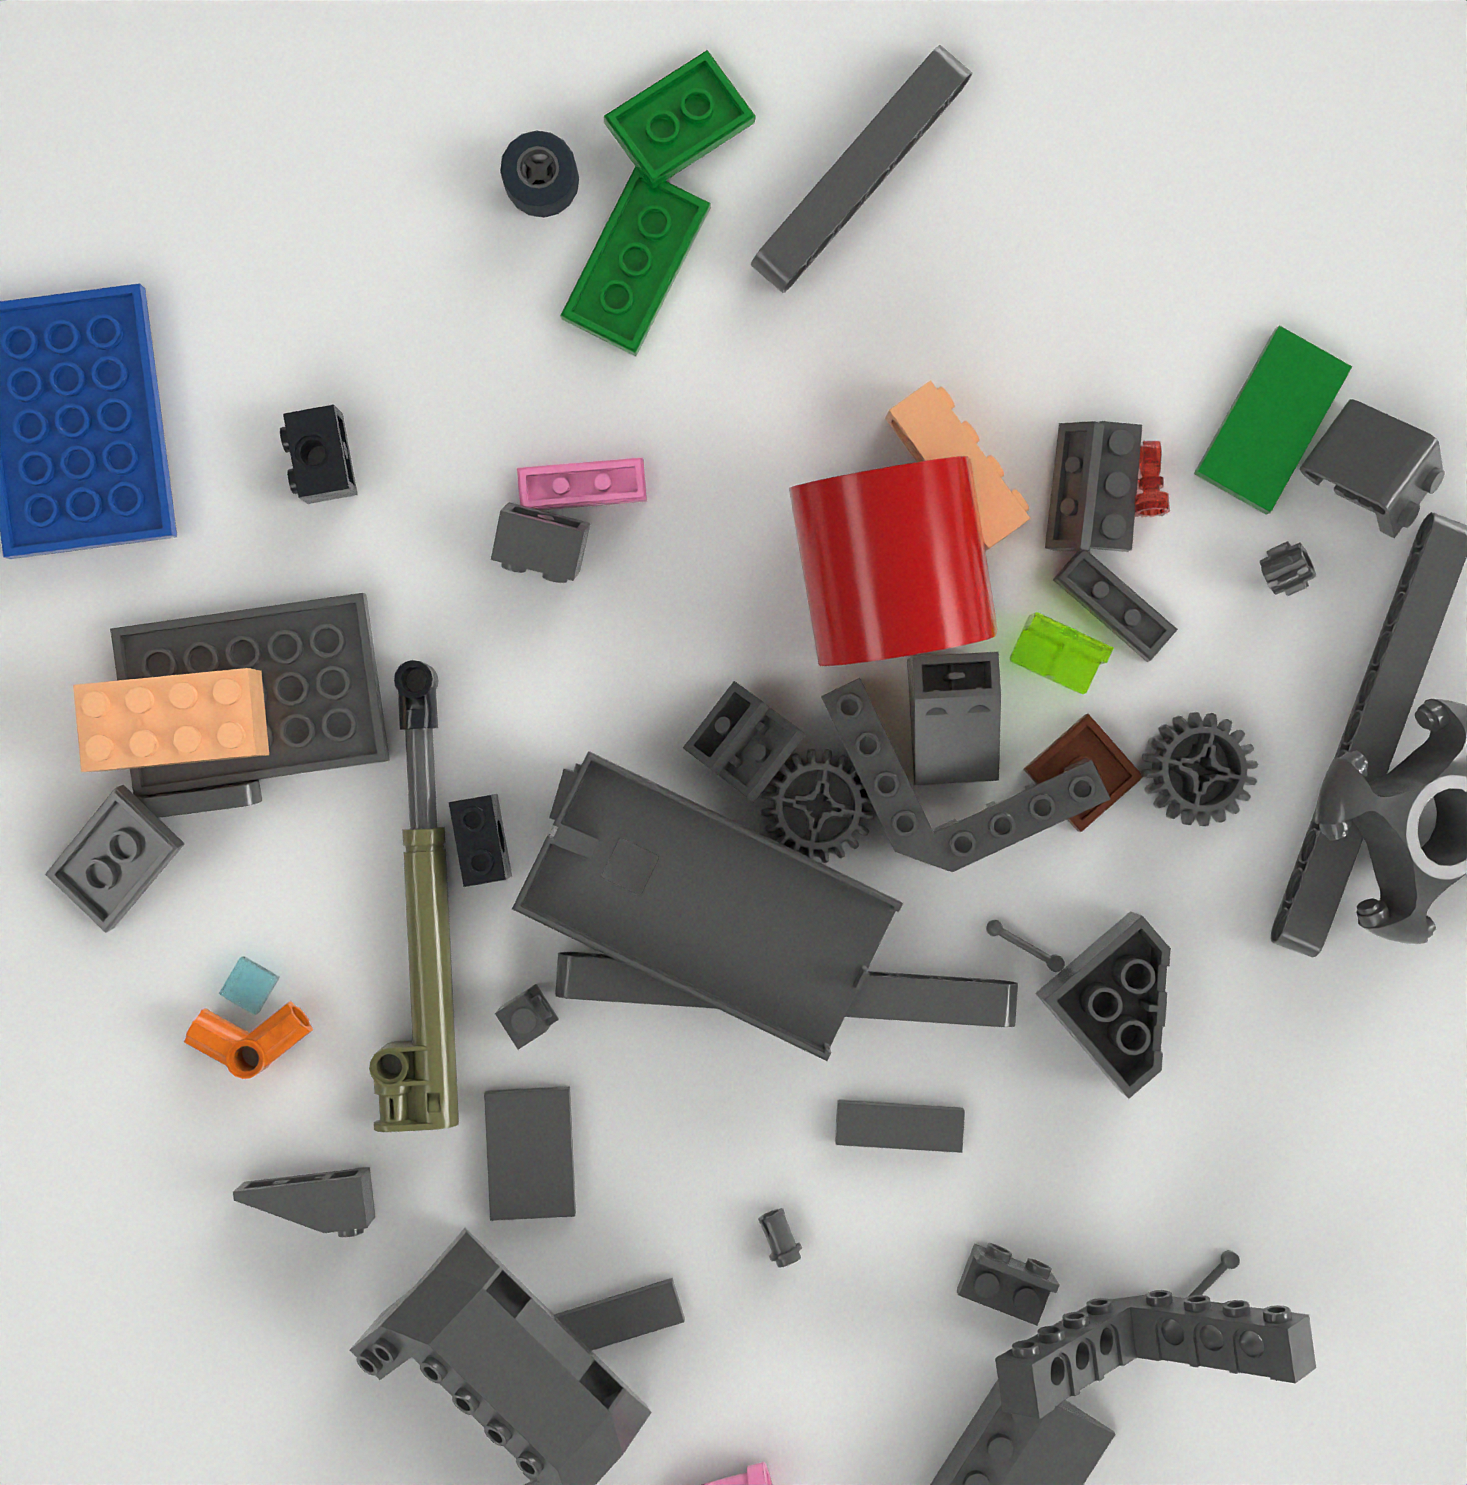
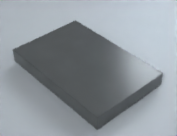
M121 785L111 792L45 875L107 933L115 928L185 843L128 788Z
M570 1087L486 1091L484 1093L490 1221L575 1217L576 1202Z

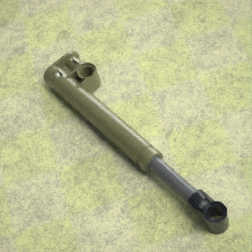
M415 660L401 664L394 676L395 687L398 690L400 730H405L410 829H402L403 846H405L403 855L412 1041L387 1043L374 1054L370 1061L369 1070L371 1077L374 1079V1094L379 1095L380 1120L374 1122V1131L438 1130L451 1128L459 1124L446 849H444L443 845L446 843L445 827H437L433 729L438 728L436 689L439 680L433 667ZM414 669H422L426 674V685L422 690L412 692L407 686V676ZM392 1054L397 1056L401 1061L402 1071L396 1074L388 1072L382 1063L384 1055Z

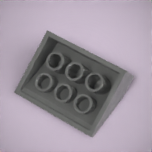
M997 1380L930 1485H1084L1116 1434L1113 1430L1066 1400L1056 1405L1055 1410L1040 1419L1002 1412Z

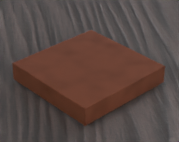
M1089 714L1081 717L1023 769L1036 784H1039L1063 773V768L1084 758L1093 761L1110 796V800L1067 819L1078 832L1086 829L1143 778L1139 770Z

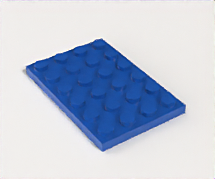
M140 283L0 301V536L4 558L16 559L177 538L146 290Z

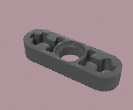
M259 779L137 796L158 818L238 808L262 801Z

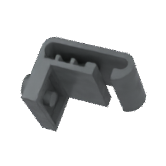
M1350 399L1300 467L1301 473L1314 484L1319 486L1323 479L1336 484L1333 488L1336 495L1375 513L1380 532L1394 539L1403 527L1408 528L1415 521L1420 510L1419 504L1427 493L1432 494L1438 489L1445 475L1439 441L1433 435L1354 399Z

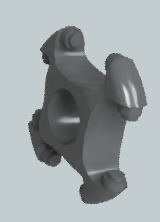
M1428 699L1418 707L1415 712V719L1422 728L1430 730V735L1420 747L1414 750L1388 774L1368 783L1365 779L1368 761L1361 752L1356 750L1333 759L1320 789L1316 805L1315 822L1319 824L1322 834L1328 840L1341 839L1349 833L1348 829L1352 826V819L1367 844L1375 877L1380 888V900L1366 899L1357 905L1358 924L1369 932L1387 940L1406 944L1427 943L1428 938L1436 930L1433 920L1427 915L1429 907L1448 887L1467 874V705L1449 700ZM1433 797L1437 810L1435 828L1429 841L1420 847L1418 837L1419 818L1426 803Z

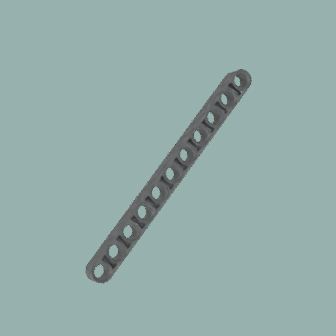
M1432 512L1425 517L1418 529L1334 759L1339 758L1347 752L1356 750L1361 752L1368 761L1367 776L1365 778L1368 783L1388 773L1467 558V525ZM1316 809L1271 930L1272 943L1312 958L1320 953L1325 944L1363 841V836L1352 819V826L1348 829L1349 833L1345 837L1333 841L1328 840L1322 834L1319 824L1315 822Z
M558 953L556 997L575 1000L717 1009L606 954ZM868 971L870 974L862 990L857 991L845 1017L1014 1027L1016 1023L1018 983L996 979Z

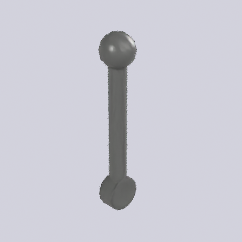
M998 920L988 922L986 931L990 936H1001L1046 962L1047 967L1053 972H1060L1064 968L1065 962L1059 955L1050 956L1003 929L1001 922Z
M1231 1250L1223 1252L1221 1263L1189 1296L1202 1295L1227 1269L1238 1267L1240 1263L1239 1256Z

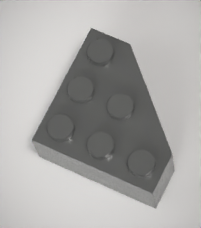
M1131 911L1035 993L1112 1084L1128 1099L1162 1071L1163 1052H1161L1162 1030L1165 1027L1168 993L1165 989L1167 966H1170L1171 948L1142 915Z

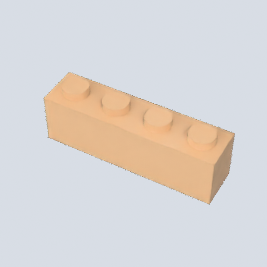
M930 380L891 408L885 419L916 462L957 456H968L971 459L986 552L1031 519L1026 513L1029 510V506L1016 489L1010 491L1001 477L1004 476V471L997 460L991 455L986 457L976 444L980 440L974 428L967 421L961 423L952 411L955 405L948 392L941 386L936 388Z

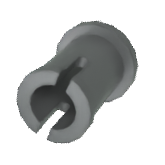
M783 1208L772 1210L758 1218L772 1251L769 1258L771 1261H776L779 1268L800 1260L801 1255L799 1251L802 1249L800 1243H795Z

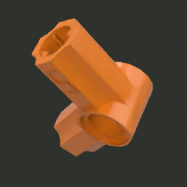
M291 1001L250 1033L205 1008L201 1010L197 1018L192 1022L186 1033L184 1043L226 1065L229 1072L235 1077L248 1079L268 1068L272 1062L313 1031L309 1018L301 1008L294 1005ZM245 1046L256 1050L259 1057L257 1066H252L245 1062L242 1053Z

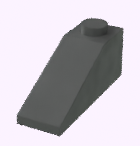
M370 1167L246 1181L233 1191V1199L236 1202L322 1233L338 1232V1237H352L362 1234L364 1229L368 1228L375 1218Z

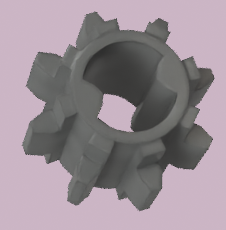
M1288 541L1266 551L1268 557L1259 561L1263 576L1275 595L1284 591L1286 596L1306 589L1309 586L1308 581L1316 577L1313 563L1300 542L1293 546Z

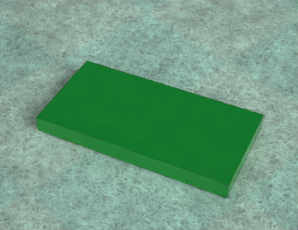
M635 167L560 315L561 319L637 356L711 209V203L667 181L651 189Z
M1279 325L1269 338L1194 474L1266 515L1271 513L1353 366Z

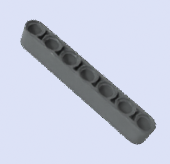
M941 45L937 46L762 246L752 260L751 266L778 290L785 293L958 96L971 78L972 72Z

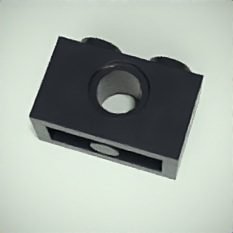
M334 404L284 413L285 427L280 428V438L284 451L286 453L290 452L293 468L288 469L287 475L292 493L298 494V498L307 504L358 495L343 413ZM324 446L325 457L323 461L317 465H309V452L314 447Z
M498 794L448 802L463 887L506 880L512 877Z

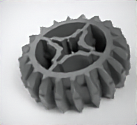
M1199 712L1189 713L1187 722L1182 716H1176L1172 719L1174 730L1166 724L1158 728L1159 733L1164 739L1163 741L1155 737L1148 740V744L1156 749L1155 754H1142V760L1152 762V770H1142L1141 776L1153 778L1154 783L1147 785L1144 790L1146 794L1160 793L1153 805L1155 808H1163L1169 804L1166 811V817L1169 819H1175L1181 813V821L1184 825H1192L1196 818L1199 826H1209L1211 816L1216 822L1222 823L1226 820L1224 808L1232 814H1237L1240 808L1235 799L1249 801L1251 795L1243 787L1244 785H1256L1257 783L1256 778L1247 776V769H1255L1259 764L1257 761H1246L1245 755L1250 754L1254 747L1252 744L1240 746L1239 743L1245 736L1244 731L1236 730L1229 735L1232 721L1224 719L1217 725V715L1214 713L1206 714L1203 721ZM1199 734L1197 744L1192 745V749L1186 757L1171 756L1181 741L1191 735ZM1213 741L1217 742L1225 752L1229 768L1223 767L1217 762L1215 757L1216 746L1213 745ZM1199 763L1206 770L1213 771L1216 774L1198 775L1196 771H1192V768L1183 767L1182 764ZM1169 770L1177 772L1183 780L1182 792L1186 793L1184 799L1173 788L1169 777ZM1212 782H1226L1222 791L1215 798L1199 804L1201 795H1206V790Z
M808 749V763L802 764L800 756L794 753L791 755V760L795 768L790 771L783 764L779 771L785 775L784 778L779 781L773 777L769 784L776 786L777 790L775 794L762 792L761 798L774 801L773 808L761 809V815L766 817L775 815L776 821L769 823L765 827L768 833L774 832L779 828L783 833L775 841L784 845L789 839L793 842L790 846L791 849L798 852L799 848L803 847L805 848L804 855L812 859L814 850H819L821 861L827 863L829 861L828 849L834 848L838 858L845 857V851L840 844L846 841L853 849L859 847L858 841L851 835L856 830L860 834L867 836L869 829L859 825L860 819L862 817L873 820L875 813L862 810L863 804H870L871 801L868 795L861 796L860 790L864 789L861 780L856 783L853 779L858 775L855 767H851L848 772L843 769L848 761L846 755H841L836 765L830 763L832 750L825 749L822 762L816 761L815 750ZM818 770L813 789L808 794L793 795L785 793L791 782L799 775L808 771ZM831 773L838 776L848 787L852 798V806L837 803L831 798L829 794ZM821 784H823L821 794L826 796L823 801H829V805L838 807L839 811L829 809L828 811H821L819 817L816 818L815 827H813L815 818L810 815L813 810H807L806 805L797 804L796 801L807 802L808 800H815L820 792ZM783 806L797 808L805 813L807 817L805 838L798 836L790 829L784 818ZM832 816L850 818L847 825L837 835L818 841L819 832H821L822 825L827 818Z

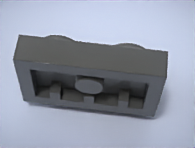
M974 1243L956 1290L958 1295L1038 1326L1050 1292L1057 1293L1060 1286L1051 1273V1267L1031 1258H1028L1026 1263L1011 1258L1012 1253L1009 1250L996 1244L988 1243L987 1248Z

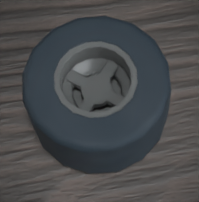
M536 130L524 133L510 142L502 155L500 173L506 193L516 208L529 216L545 218L559 214L570 206L578 191L579 174L574 154L563 139L551 132Z

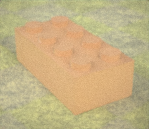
M243 668L73 685L81 772H103L269 755L262 672L260 670Z

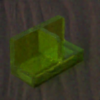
M1035 612L1028 616L1009 659L1012 663L1079 694H1086L1099 665L1108 662L1114 647Z

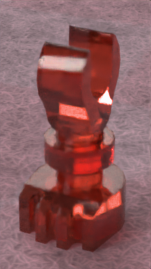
M1143 441V446L1140 448L1139 469L1142 478L1138 479V488L1143 490V493L1135 496V517L1164 516L1170 512L1169 493L1160 491L1164 487V477L1159 476L1162 457L1160 441Z

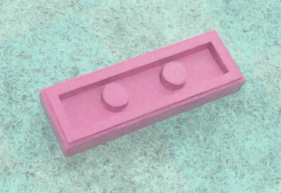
M643 458L517 468L521 506L537 510H552L647 502Z

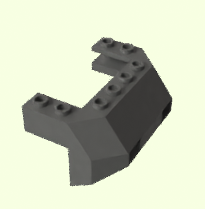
M466 1228L460 1232L417 1284L383 1311L349 1350L357 1357L356 1360L360 1368L367 1374L376 1376L379 1380L412 1357L420 1365V1370L427 1379L434 1383H439L452 1396L454 1405L460 1411L472 1415L484 1427L486 1436L493 1443L503 1446L516 1458L518 1467L530 1480L525 1485H596L624 1454L652 1413L648 1406L604 1362L586 1347Z

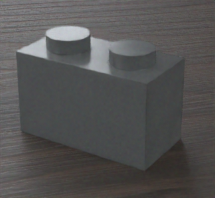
M509 502L500 510L491 560L501 562L502 568L512 572L523 573L528 569L543 573L542 577L552 582L566 583L567 580L574 581L581 570L590 523Z

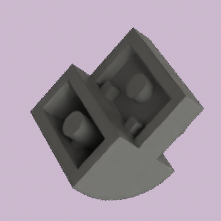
M733 681L684 745L683 749L752 802H755L806 734L771 709L758 697Z

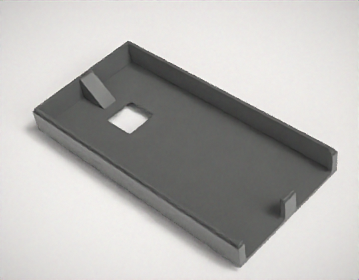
M588 751L512 910L828 1061L832 1053L830 1047L857 991L862 990L870 974L868 972L870 963L895 912L900 911L903 903ZM621 838L658 856V861L640 895L602 877L604 869Z

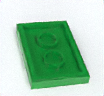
M706 50L604 115V124L651 189H654L753 125L756 116L709 51Z

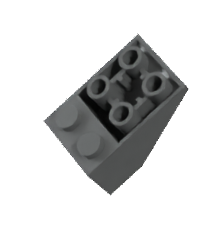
M999 652L912 656L907 659L914 785L998 781L1001 719Z

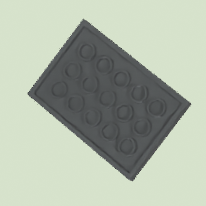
M365 593L110 629L117 681L243 668L260 670L262 672L269 755L130 769L133 794L136 797L390 761L367 596Z

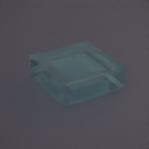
M242 956L236 963L219 995L257 1015L280 976Z

